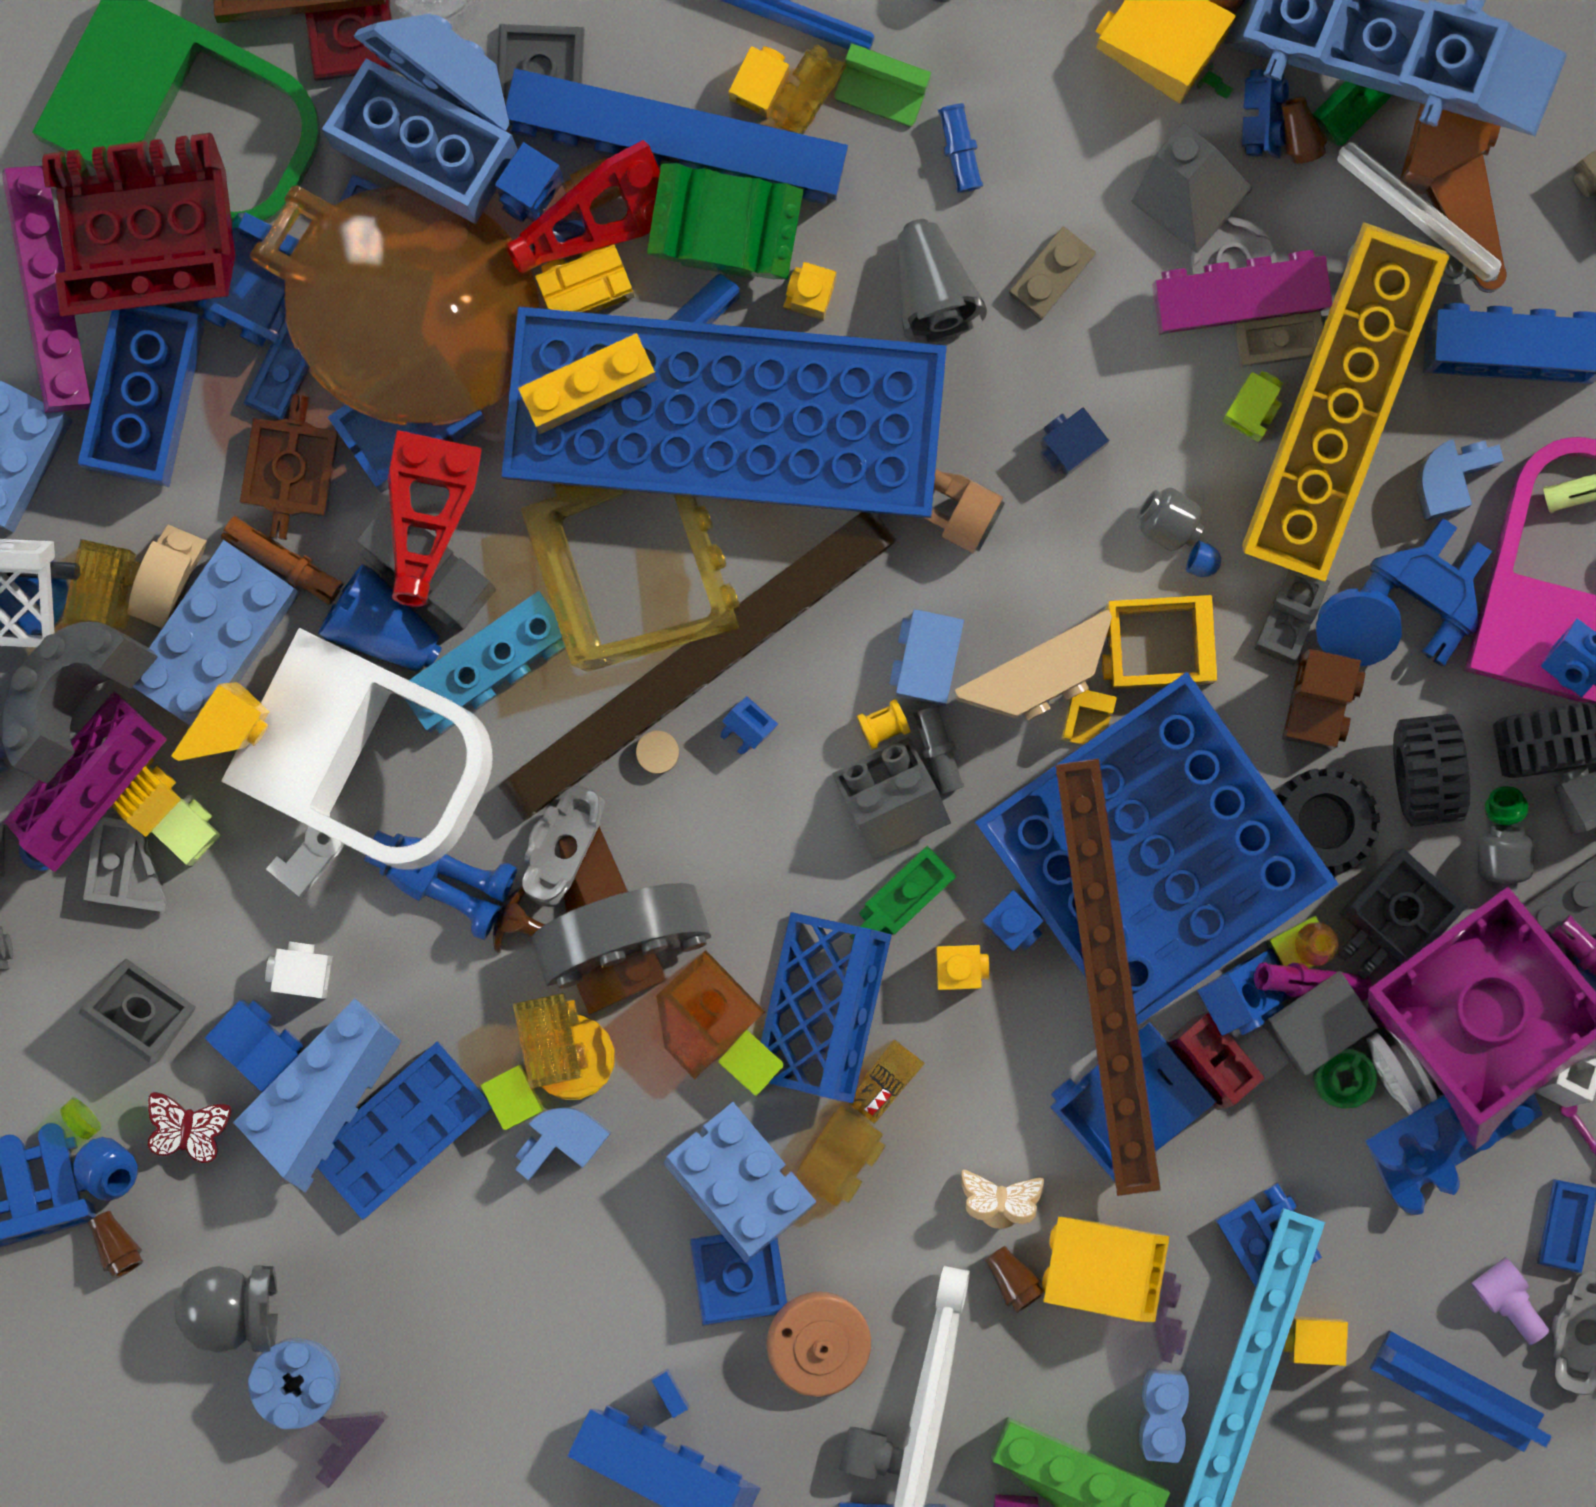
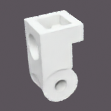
M309 826L305 833V842L286 863L276 856L266 870L297 896L303 898L339 855L344 847V843Z

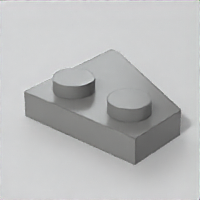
M102 816L94 826L83 900L167 913V901L146 837L124 819Z

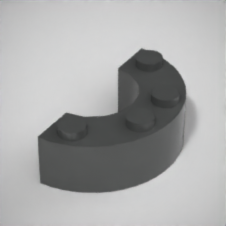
M80 622L64 627L54 634L47 635L12 676V685L6 699L2 720V743L11 765L48 784L75 753L70 741V724L74 711L83 696L96 685L109 680L116 681L131 689L158 656L142 643L99 622Z
M671 883L621 893L575 909L538 929L534 933L532 940L546 985L557 984L558 988L562 989L581 983L583 981L582 976L588 975L591 970L599 965L601 967H609L625 961V955L642 950L643 955H650L666 948L672 950L681 947L682 952H689L707 945L706 939H710L711 934L696 887L688 883Z

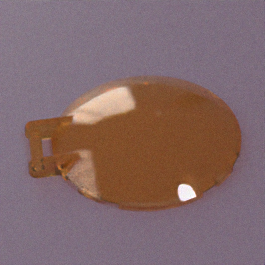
M292 186L285 196L286 205L263 242L256 243L250 253V258L257 265L285 280V319L295 349H299L304 360L310 366V373L327 391L349 407L381 421L399 425H406L407 422L432 423V426L466 419L469 414L479 411L486 406L490 407L510 390L518 307H540L538 292L531 270L523 274L518 272L505 247V244L513 239L497 222L483 212L475 224L405 186H391L368 190L346 198L336 205L326 202L299 186ZM301 213L312 219L289 257L278 249Z

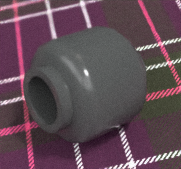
M1171 487L1161 492L1154 490L1147 497L1138 513V519L1141 520V532L1169 551H1176L1185 544L1189 547L1198 540L1204 528V525L1200 523L1201 507Z
M1514 825L1492 826L1490 832L1482 835L1479 840L1478 874L1484 879L1492 881V888L1504 890L1507 887L1511 890L1517 889L1518 883L1529 880L1533 875L1534 840L1525 834L1523 827Z

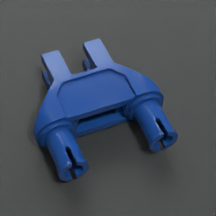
M1444 518L1436 524L1421 547L1373 559L1370 563L1372 574L1360 590V592H1369V589L1388 596L1393 588H1401L1440 615L1443 622L1427 646L1423 648L1422 653L1430 659L1442 645V649L1433 660V662L1442 667H1445L1448 659L1463 637L1474 635L1478 629V613L1473 579L1492 552L1477 542L1475 545H1472L1457 568L1439 557V554L1457 529L1456 526Z

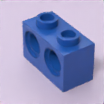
M523 142L495 183V187L500 197L499 202L503 204L502 210L522 223L526 218L534 222L544 213L564 183L560 166Z
M1272 948L1240 963L1197 990L1222 1036L1235 1029H1238L1241 1035H1244L1264 1024V1021L1285 1008L1283 1002L1290 998L1285 992L1264 991L1258 989L1254 982V973L1260 963L1281 965Z

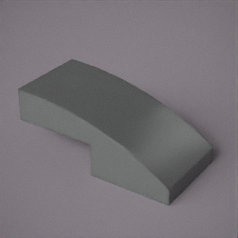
M1288 569L1254 649L1294 665L1311 624L1316 618L1330 581L1326 580L1324 582Z

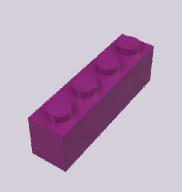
M1313 250L1289 253V261L1272 263L1271 256L1247 259L1246 267L1230 269L1229 262L1203 266L1204 273L1187 275L1186 268L1161 272L1162 279L1155 280L1152 284L1159 335L1327 311L1333 303L1326 255L1314 257Z

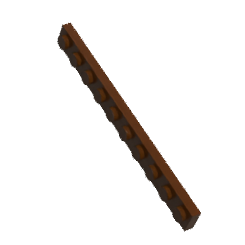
M1098 758L1056 764L1117 1196L1160 1191L1161 1186L1100 760Z

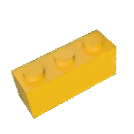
M636 333L525 384L518 389L539 434H542L656 381L657 378Z

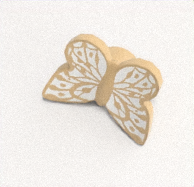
M963 1169L961 1184L964 1194L968 1198L966 1200V1211L971 1217L983 1220L988 1226L998 1229L1009 1228L1015 1223H1030L1036 1216L1037 1206L1035 1204L1041 1197L1044 1178L1030 1179L1008 1187L1002 1185L998 1187L991 1181Z

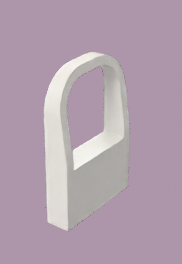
M299 628L261 702L270 711L264 720L269 726L255 746L249 743L246 748L236 751L222 782L393 868L411 870L436 862L447 854L460 839L487 786L492 768V746L486 728L473 713L454 702ZM391 693H395L454 722L464 737L467 749V761L463 776L438 825L423 840L406 847L385 846L330 818V812Z

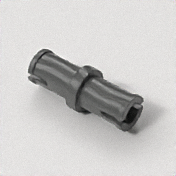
M937 705L915 712L913 715L916 718L925 750L921 751L923 758H928L940 795L963 788L964 784L961 781L952 750L956 749L954 741L949 742L939 710L940 706Z

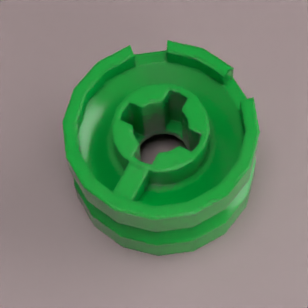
M1346 1048L1314 1070V1088L1319 1097L1328 1105L1342 1109L1356 1108L1366 1103L1374 1094L1377 1084L1376 1069L1371 1060L1362 1052ZM1347 1070L1351 1073L1353 1080L1349 1086L1342 1087L1336 1075L1338 1072Z

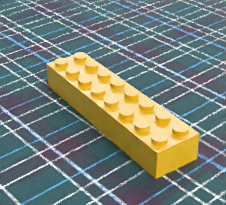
M1363 222L1242 543L1245 554L1321 581H1326L1448 261L1449 255L1444 250Z

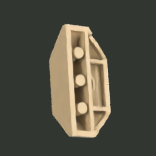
M1105 610L955 689L953 694L956 700L1011 718H1017L1025 714L1029 721L1050 710L1048 701L1063 694L1067 701L1089 689L1086 681L1094 676L1112 619L1109 610Z

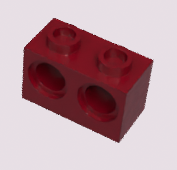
M1209 1012L1193 1017L1167 1040L1168 1044L1217 1099V1102L1213 1105L1216 1110L1234 1106L1265 1079L1230 1034L1221 1035Z

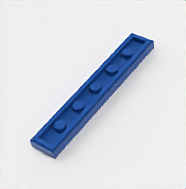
M352 174L317 247L322 252L315 267L308 268L277 333L280 335L278 343L271 344L243 402L244 405L276 420L286 418L291 406V396L298 393L329 328L314 281L315 273L362 259L392 196L391 191Z

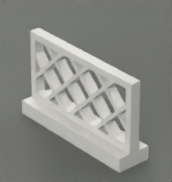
M0 539V582L3 584L0 587V594L7 588L24 605L13 618L0 607V621L5 625L0 631V646L38 647L47 635L55 633L50 562L55 558L54 541ZM4 572H9V573H14V574H13L11 577H9V576H8L7 574H5ZM21 573L38 574L39 592L32 599L14 582ZM39 598L40 607L35 603ZM29 610L41 621L42 635H29L16 621ZM8 630H10V631L13 632L14 634H5V633H6Z

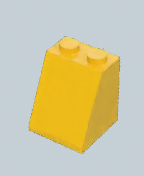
M1124 0L1116 14L1109 10L1098 25L1095 32L1101 36L1096 48L1181 104L1227 37L1236 16L1208 0Z

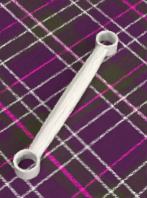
M944 1266L936 1299L937 1309L911 1414V1432L908 1445L905 1446L894 1507H924L949 1387L960 1313L963 1311L968 1289L970 1271L948 1266Z

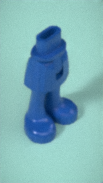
M378 830L373 840L389 847H406L420 842L423 838L407 837L399 833L393 837ZM447 854L428 866L411 870L393 868L367 855L364 858L365 862L380 868V875H386L395 886L414 899L420 901L427 896L465 914L471 921L472 935L482 940H485L493 929L501 913V906L473 897L438 879L439 874L473 886L490 897L505 902L517 873V867L509 863L499 865L496 870H483L470 866Z

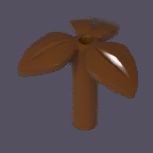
M523 886L515 890L508 897L502 907L503 912L501 916H498L494 925L493 946L497 953H501V942L505 932H522L533 937L534 933L545 925L526 916L522 907L519 906V902L525 894Z

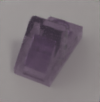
M382 1411L322 1416L317 1422L343 1444L341 1447H338L333 1442L317 1461V1464L323 1469L316 1478L326 1487L330 1488L388 1416Z

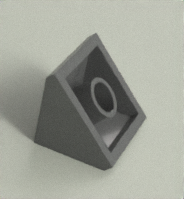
M125 959L81 1007L79 1014L151 1063L159 1062L196 1007L134 963Z
M1340 971L1268 1019L1290 1063L1297 1071L1304 1075H1308L1378 1027Z

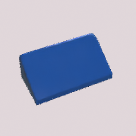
M718 274L668 320L712 324L740 298V288L724 275Z

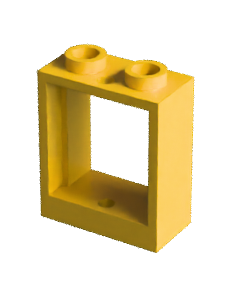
M1212 595L1108 601L1106 610H1109L1112 619L1106 635L1108 637L1109 654H1102L1103 680H1111V690L1166 687L1184 674L1123 676L1119 615L1192 611L1195 672L1189 673L1196 685L1214 684L1217 681Z

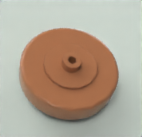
M822 1291L805 1293L785 1304L774 1317L767 1335V1356L776 1375L793 1391L811 1397L833 1395L854 1383L865 1369L871 1352L870 1330L860 1311L844 1297Z

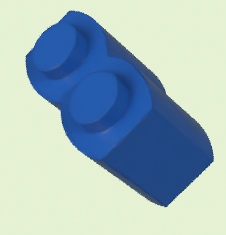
M253 999L250 1004L244 1000H239L205 1039L253 1085L263 1092L301 1054L300 1050L304 1045L287 1029H284L281 1034L268 1023L273 1016L256 1000Z

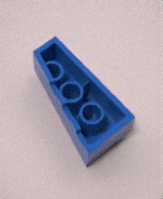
M608 1405L604 1411L598 1409L589 1410L567 1455L569 1458L663 1507H752L761 1489L742 1479L743 1475L721 1464L717 1467L703 1460L705 1455L686 1445H681L678 1448L666 1442L667 1435L652 1427L644 1425L640 1429L627 1423L630 1416Z

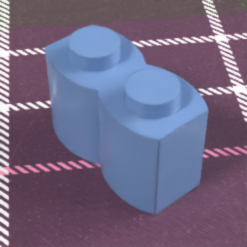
M1149 1369L1142 1385V1401L1146 1413L1139 1427V1446L1147 1461L1178 1463L1183 1455L1186 1443L1185 1428L1181 1419L1186 1412L1189 1401L1188 1383L1180 1371Z

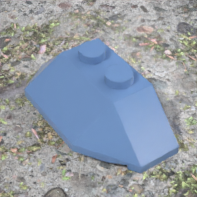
M429 13L378 22L358 29L354 37L358 41L363 43L371 52L409 81L500 129L507 130L509 119L496 64L485 56V51L478 44L464 40L452 30V25L444 18Z

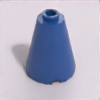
M361 564L341 591L342 595L336 605H332L318 634L327 641L415 672L422 666L429 667L435 662L442 647L436 644L439 635L410 606L395 601L392 598L393 589L371 567L369 568Z

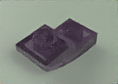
M1164 1269L1156 1320L1152 1322V1330L1159 1357L1165 1362L1172 1363L1174 1354H1182L1187 1330L1181 1329L1183 1322L1181 1319L1166 1315L1168 1307L1176 1308L1181 1284L1175 1282L1176 1273Z

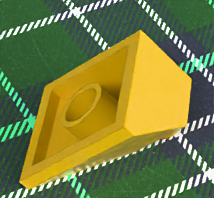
M238 682L218 684L171 756L177 761L246 748L249 743L255 746L269 726L264 720L270 711Z

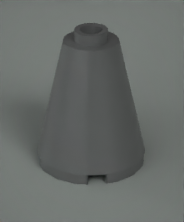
M917 219L907 223L903 228L904 230L898 235L902 323L905 337L911 342H917L915 335H926L927 342L930 343L950 339L968 332L974 328L972 324L974 318L980 315L982 321L986 318L987 308L985 302L936 223L928 222L926 219Z

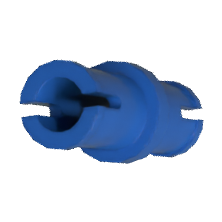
M964 103L938 109L947 146L944 147L945 157H950L957 193H964L984 187L983 182H981L974 152L978 147L976 140H971Z

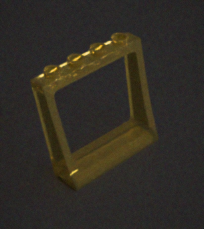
M580 487L521 508L572 666L590 672L739 628L733 610L739 607L738 596L730 583L724 584L720 570L726 567V561L720 547L717 544L711 545L707 531L713 528L712 519L704 505L698 506L695 497L674 495L711 605V613L702 619L601 645L563 529V521L571 515L630 491Z

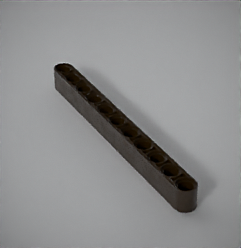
M859 513L499 785L500 790L524 821L528 820L561 796L568 788L573 787L885 552L897 540L876 513Z

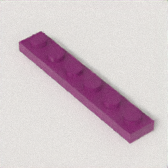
M43 166L5 168L2 173L45 413L88 410L91 401L75 315L61 317L59 313L55 273L66 272L51 188L45 187Z

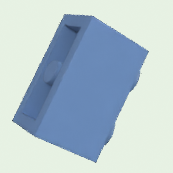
M916 609L913 610L912 619L903 618L898 643L906 644L903 661L894 659L889 685L897 686L895 696L946 706L964 619Z

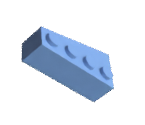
M354 998L233 1123L284 1179L306 1193L314 1180L311 1178V1175L322 1159L327 1160L335 1147L332 1144L345 1122H351L358 1111L356 1104L366 1088L372 1089L401 1043V1040L374 1012Z

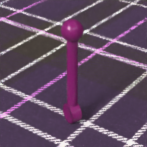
M1560 1105L1559 1111L1561 1115L1571 1119L1596 1156V1141L1577 1115V1105L1567 1108Z

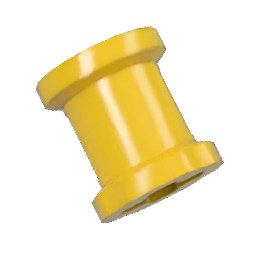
M897 699L890 701L889 706L867 716L863 713L856 715L871 750L877 749L878 743L900 733L907 735L911 732Z

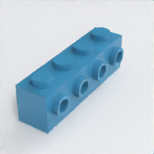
M538 591L408 681L442 696L464 709L472 705L477 710L497 696L493 690L505 681L513 685L530 674L532 670L528 665L542 656L548 661L565 650L567 646L564 641L570 635L540 591ZM405 699L429 733L437 729L442 734L455 726V723Z

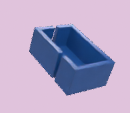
M434 344L328 416L332 425L380 493L389 488L388 472L397 430L441 440L450 436L456 442L486 421L482 412Z

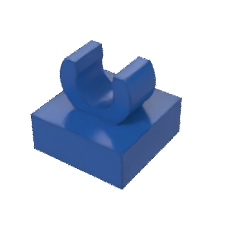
M746 696L722 720L727 726L721 731L720 737L725 740L732 732H735L743 740V744L737 750L741 755L750 748L755 749L777 727L778 723Z

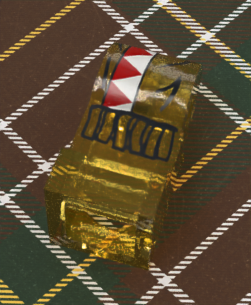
M893 1039L864 1076L863 1082L856 1089L854 1102L847 1103L872 1123H875L925 1063Z

